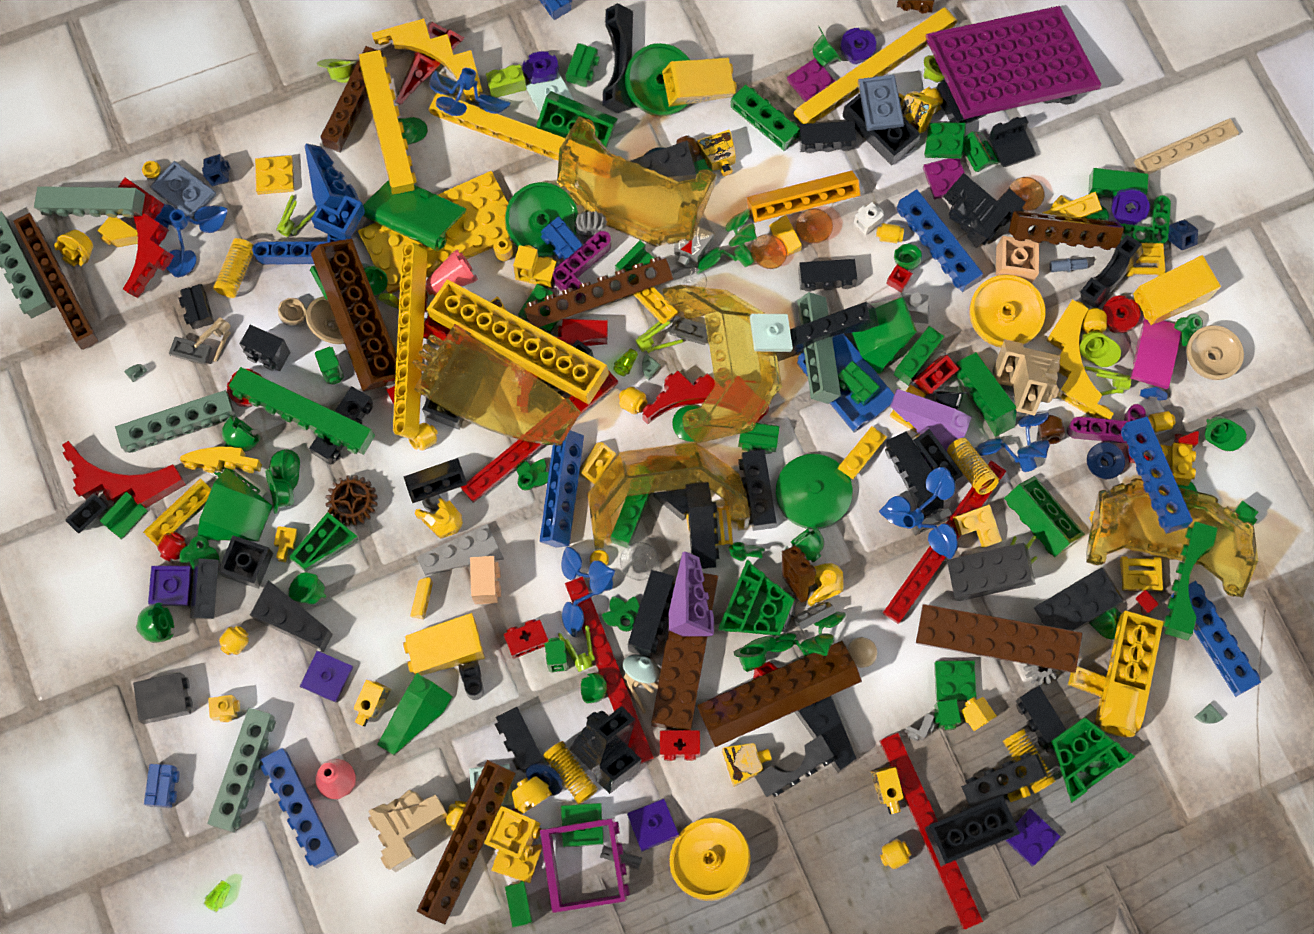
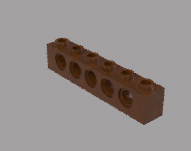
M365 46V48H364V50H363L362 53H367V52H372V51H377V50L374 49V48ZM359 60L320 136L324 147L339 153L368 98Z
M1014 211L1008 232L1018 241L1028 239L1036 243L1048 241L1054 245L1066 243V245L1072 247L1083 245L1086 248H1094L1096 246L1104 250H1111V248H1116L1120 243L1124 227L1117 221Z

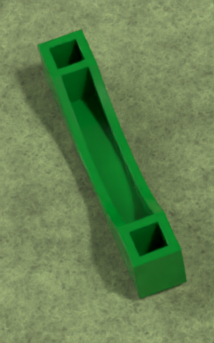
M1196 521L1191 527H1187L1185 538L1188 539L1181 549L1180 555L1183 556L1182 562L1179 561L1176 573H1179L1172 585V591L1175 592L1168 602L1167 608L1170 609L1169 615L1165 616L1163 626L1166 627L1164 634L1187 641L1193 634L1197 616L1189 598V578L1194 564L1214 546L1218 530L1216 527Z

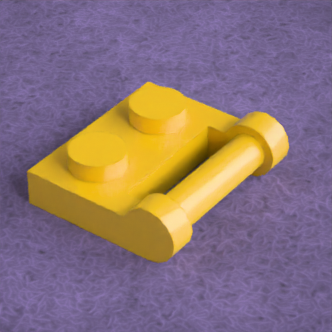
M1141 243L1143 254L1135 263H1157V267L1132 266L1126 273V276H1160L1164 274L1163 243Z
M1120 557L1122 591L1147 590L1161 592L1163 590L1161 557H1154L1153 559ZM1129 566H1153L1154 571L1129 570Z

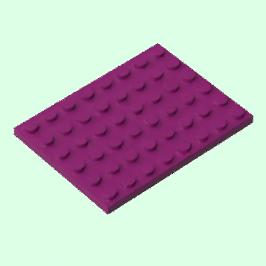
M1060 6L926 34V41L964 119L1100 89L1102 85Z

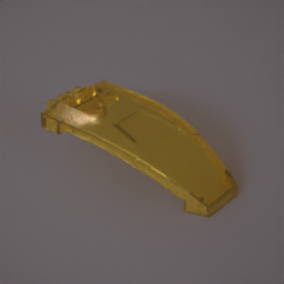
M454 324L444 341L434 335L428 337L431 342L440 347L436 350L430 345L424 344L423 349L425 351H419L418 354L430 362L428 366L419 360L412 362L413 365L424 371L414 388L415 391L453 414L492 432L524 441L561 446L581 413L568 397L565 399L534 375L471 336V333Z

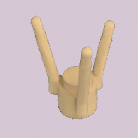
M219 317L207 331L195 340L197 343L194 347L197 348L212 333L218 337L223 335L213 359L216 362L227 338L231 334L228 331L231 327L230 324Z
M626 673L624 679L627 681L625 686L630 690L642 713L645 714L646 710L633 686L637 688L642 684L650 693H653L654 690L647 683L638 682ZM656 682L650 683L655 688H658V684Z

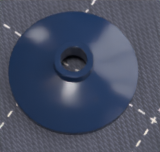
M1098 443L1087 454L1086 462L1088 469L1100 479H1113L1119 476L1125 467L1123 452L1112 443ZM1102 460L1107 462L1106 466L1102 465Z
M541 763L529 766L526 771L528 780L537 776L549 786L548 789L552 793L551 796L558 795L562 791L563 780L557 771Z

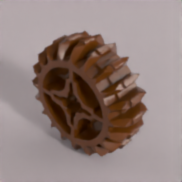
M347 475L346 481L339 478V484L333 482L335 488H329L328 491L331 495H326L328 502L325 504L329 508L328 513L333 514L332 516L338 519L340 523L343 524L345 522V525L348 527L351 522L354 526H357V521L364 524L365 517L370 520L371 516L369 513L374 514L376 512L372 507L378 506V503L374 501L378 499V495L374 494L376 489L371 487V482L365 483V478L362 477L359 480L357 475L353 477V480ZM353 488L363 490L366 495L356 494ZM346 490V494L342 497H339L340 494ZM351 494H352L353 498L355 499V500H353L354 503H352V506H351V504L349 503V501H350V499H351ZM365 504V506L359 512H357L358 507L360 505ZM337 507L349 508L351 514H345L339 511Z

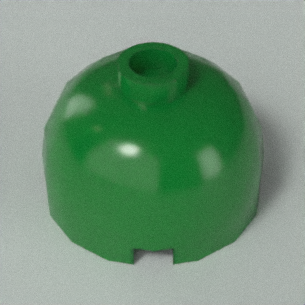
M232 415L224 424L221 432L222 438L226 442L224 444L225 447L242 448L244 452L252 450L261 438L258 434L256 436L252 434L251 430L254 429L237 417L233 419Z
M812 526V531L804 530L791 541V547L796 545V547L800 548L801 552L805 554L808 561L811 560L812 563L821 557L820 552L824 547V538L816 526Z
M154 603L145 607L137 618L136 629L138 633L151 643L168 641L174 635V633L171 634V628H174L173 616L167 607L163 608L161 606L162 603Z

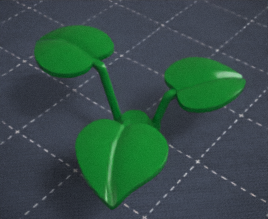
M749 209L732 217L725 227L727 232L734 229L736 234L729 242L731 247L739 245L734 250L735 255L725 250H720L719 247L710 250L701 258L698 264V275L716 264L722 254L731 257L734 261L739 260L744 267H748L755 261L756 257L744 244L745 242L757 239L755 225L753 223L747 224L738 231V227L744 225L750 215Z
M836 611V613L814 623L815 626H819L818 635L804 640L801 644L796 640V634L783 633L780 636H775L773 638L776 639L777 643L769 651L782 652L790 649L793 645H797L804 657L813 653L827 656L829 648L834 642V636L827 633L822 634V630L824 627L832 628L838 625L844 619L846 613Z

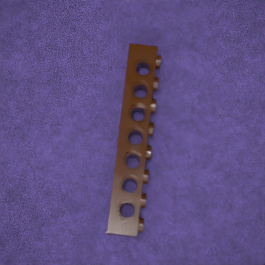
M31 213L14 220L13 222L76 344L81 350H84L99 342L37 221Z
M658 256L650 259V264L643 265L642 262L633 265V270L628 272L625 269L616 271V276L608 278V275L597 278V283L591 284L588 281L580 284V289L573 291V288L562 291L563 295L557 297L555 294L544 297L545 301L538 303L537 300L526 304L527 308L523 309L527 321L539 328L673 280L667 259H661ZM648 268L653 269L655 272V276L652 279L646 276ZM631 274L635 275L638 279L635 285L630 284L628 281ZM612 281L619 282L620 289L618 291L611 289ZM595 287L602 289L603 293L600 298L595 297L593 294ZM578 293L585 296L583 304H579L575 300ZM561 299L567 302L565 310L558 308V301ZM542 306H547L550 309L547 317L540 314Z
M489 760L486 761L418 906V913L446 925L512 783L515 772Z

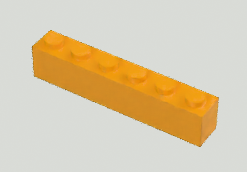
M851 170L746 198L750 216L755 223L860 196L859 180Z

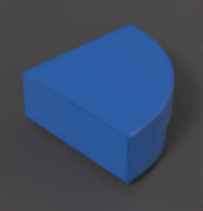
M1157 387L1141 389L1140 396L1148 399V397H1158V401L1167 400L1168 393Z

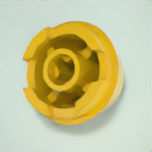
M71 230L57 238L54 248L63 255L62 260L75 267L76 264L82 266L89 261L93 250V243L83 232Z
M537 776L530 780L527 777L517 783L518 788L511 792L515 809L517 808L521 814L552 795L548 789L549 786Z

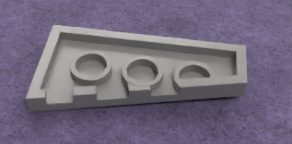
M487 524L417 556L425 576L450 571V569L468 567L470 565V557L494 556L497 561L504 558Z

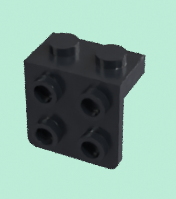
M1026 116L1021 118L1015 117L1004 124L998 123L991 129L988 138L1002 167H1008L1032 159L1036 155L1025 131L1029 123Z

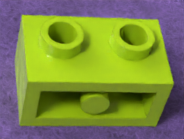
M520 64L510 65L500 70L494 69L485 73L491 97L499 98L526 91L525 78Z

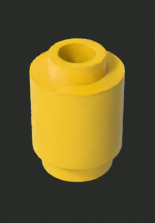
M882 223L881 226L877 227L876 237H879V241L895 244L897 242L902 243L904 228H901L900 225Z
M499 237L494 241L493 248L496 258L500 261L509 260L513 255L511 241L506 237Z
M1169 411L1153 413L1148 416L1154 432L1171 430L1176 423L1174 414H1171Z

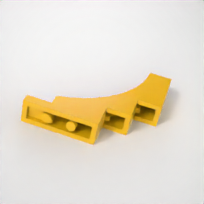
M424 18L372 33L375 44L385 45L390 40H393L396 49L416 51L435 59L445 66L457 81L463 68L475 70L478 97L483 94L471 50L453 55L448 34L430 39ZM473 87L470 90H463L466 100L475 101Z
M1072 299L1047 339V342L1062 350L1059 355L1058 373L1068 378L1057 397L1093 418L1111 419L1114 413L1107 406L1097 404L1102 394L1090 381L1080 356L1079 335L1088 308L1082 302Z

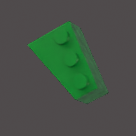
M327 512L289 558L304 572H307L356 542L358 536Z

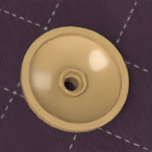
M324 296L313 300L306 311V321L310 330L323 341L332 344H345L329 301Z
M1215 325L1205 326L1197 330L1187 344L1186 353L1191 367L1204 378L1210 380L1227 379L1233 376L1243 363V346L1239 338L1227 328Z

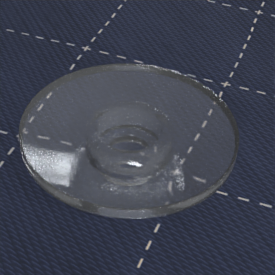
M684 267L677 270L672 275L673 280H670L671 290L676 295L684 298L698 296L707 286L705 274L699 272V269L694 267Z
M636 542L624 549L621 554L620 565L625 575L629 578L639 581L649 578L651 569L657 571L659 556L651 545ZM638 560H642L643 565L638 566L636 562Z

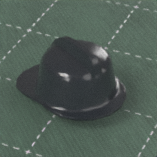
M934 391L932 394L935 396V402L958 410L963 395L974 392Z

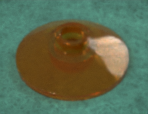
M1031 177L1017 178L1009 186L1013 192L1026 202L1022 207L1024 211L1037 209L1044 200L1045 192L1042 185Z
M815 208L808 209L797 218L796 230L798 235L806 242L820 243L831 235L833 222L825 211ZM811 227H816L817 230H811Z
M765 234L753 241L751 255L759 266L766 269H775L785 262L787 249L778 237Z

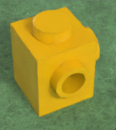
M233 695L208 698L209 716L213 721L220 720L221 723L231 722L232 718H238L237 712H240V702Z
M984 696L977 700L973 697L965 703L967 707L961 710L964 720L971 726L973 731L997 717Z

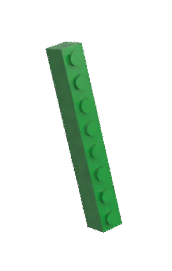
M242 367L238 369L229 384L235 397L239 399L244 397L253 406L259 407L260 405L272 415L277 413L281 415L283 420L289 423L292 421L298 423L297 426L306 431L310 429L314 431L316 436L323 439L327 437L331 439L330 442L339 447L341 445L346 446L347 450L353 454L360 453L364 455L375 437L372 429Z

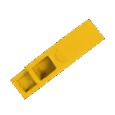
M210 447L180 456V461L185 465L184 467L196 470V467L202 468L203 471L208 473L221 472L223 465L225 468L232 470L236 467L242 468L243 471L248 473L260 472L262 468L259 459L245 457L242 448Z

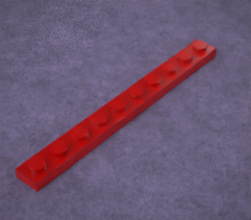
M609 371V375L590 404L574 396L568 398L467 481L468 485L462 486L461 490L473 503L551 440L554 437L555 431L563 430L619 383L618 380Z
M990 460L988 466L1000 481L1006 470ZM973 486L946 522V524L954 529L957 540H959L961 535L959 536L953 517L982 507L992 491L980 495ZM929 546L885 608L883 614L899 625L946 557L937 553Z
M583 577L565 583L572 603L590 594ZM590 597L577 605L581 607L584 614L582 630L586 638L585 626H589L594 661L599 674L606 681V692L613 710L616 711L622 706L636 719L628 746L642 759L641 764L653 760L654 757Z
M899 733L880 740L879 742L889 765L896 767L903 796L963 930L982 923L983 920L957 862L954 861L942 867L938 862L924 829L928 825L938 822Z

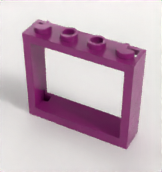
M615 817L540 830L552 913L625 902L627 896H630L629 884H625L624 875H627L626 865L621 862L623 845L622 842H618L617 834H620V826L618 821L615 822ZM608 825L619 894L562 903L552 834Z

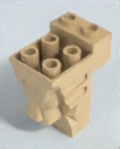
M1004 339L993 368V376L999 384L1013 387L1017 412L1035 415L1040 402L1050 403L1053 398L1057 397L1059 388L1056 382L1058 380L1057 373L1059 372L1060 356L1024 348L1023 343Z
M409 789L399 799H394L388 805L383 803L368 811L371 815L368 817V820L376 831L379 830L381 834L378 835V838L382 845L386 847L381 850L383 854L381 860L388 870L391 869L394 872H398L417 860L408 842L444 821L448 815L436 794L429 799L423 800L417 792Z

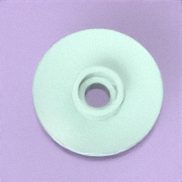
M638 654L629 655L623 662L624 671L638 682L654 683L660 678V667L646 656Z

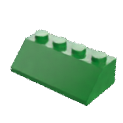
M550 91L545 98L535 128L605 152L618 118Z
M1035 476L1017 485L1004 497L1007 505L1019 515L1021 522L1031 529L1033 536H1036V539L1040 540L1045 546L1046 551L1054 557L1064 552L1085 535Z

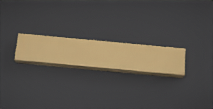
M1231 118L1135 159L1134 164L1140 173L1151 174L1238 136L1239 132Z

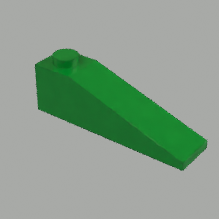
M416 673L377 746L393 755L397 754L417 734L426 729L431 722L444 713L453 696L434 682Z

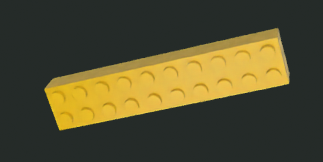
M448 279L426 309L430 318L587 404H590L609 375L607 365Z

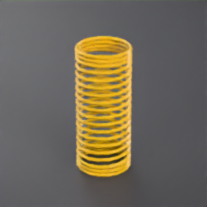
M241 238L233 239L226 256L227 258H225L223 267L213 287L217 293L229 298L236 297L237 291H239L238 288H240L239 285H241L242 279H244L243 276H245L253 256L252 249L254 245L251 242Z
M959 438L949 445L947 453L978 494H987L997 486L998 477L966 438Z
M1025 729L1014 733L1002 742L1008 748L1007 751H1010L1009 754H1012L1011 757H1014L1013 760H1016L1015 762L1021 760L1020 756L1036 750V748L1028 751L1034 745L1029 746L1032 742L1027 743L1030 741V738L1023 741L1028 738V735L1025 736L1027 734L1024 731ZM1020 766L1019 769L1023 776H1025L1027 770L1024 766ZM1054 776L1047 779L1044 778L1035 782V784L1032 783L1031 788L1034 793H1037L1056 782Z
M560 741L543 754V757L547 760L546 762H549L548 765H551V768L558 771L564 782L563 785H566L565 788H568L577 804H581L596 793L598 788L594 782H591L592 779H589L590 776H587L588 773H585L583 767L578 765L579 762H576L577 759H574L575 756H572L573 753H570L571 750H568L564 741Z

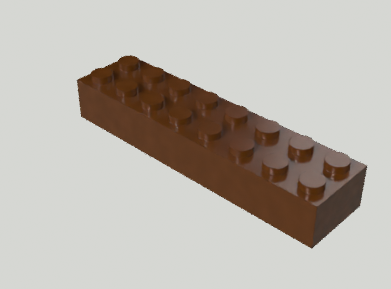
M352 238L319 244L311 252V256L362 391L395 384L397 355Z
M703 573V589L709 596V599L706 600L708 609L713 610L718 575ZM668 630L651 726L670 730H691L708 636H681Z
M922 604L916 644L1076 674L1082 633Z
M842 640L831 645L827 656L817 653L810 654L698 704L697 707L713 744L717 747L862 682L857 666Z

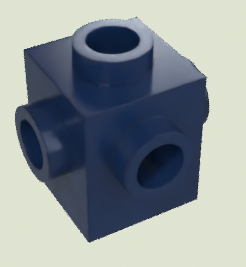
M221 154L203 159L202 173L212 187L229 182L230 164Z
M1180 220L1169 225L1168 240L1183 251L1197 245L1198 229L1187 220Z

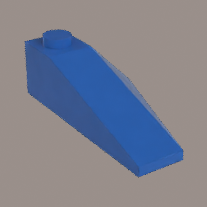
M306 143L305 151L312 194L317 208L319 204L332 209L339 207L345 195L360 201L354 187L351 184L347 185L344 181L343 173L341 171L338 172L333 167L334 162L321 146Z

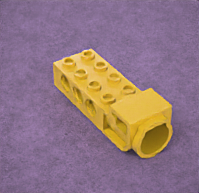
M1124 611L1120 615L1102 697L1099 699L1094 723L1099 725L1103 732L1127 738L1135 736L1141 728L1164 621L1129 611Z

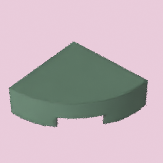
M646 354L642 362V371L649 381L660 369L661 365Z
M136 364L124 372L132 382H135L147 369L142 364Z
M1210 703L1195 716L1198 721L1205 724H1214L1224 719Z

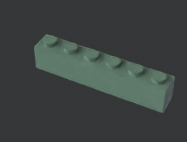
M37 186L34 208L45 216L57 214L66 217L68 214H73L79 217H84V215L117 217V215H123L124 217L133 218L134 216H142L145 194L137 188Z
M808 292L797 300L800 325L829 315L826 297ZM832 337L819 340L804 347L811 399L829 404L841 396Z

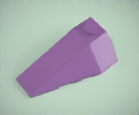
M896 389L890 405L906 422L911 423L917 429V432L928 427L946 452L952 442L965 436L972 418L959 410L900 389Z
M686 551L682 552L670 604L669 630L681 636L714 635V617L712 610L708 609L706 600L709 599L708 593L704 592L702 585L704 576L699 557Z

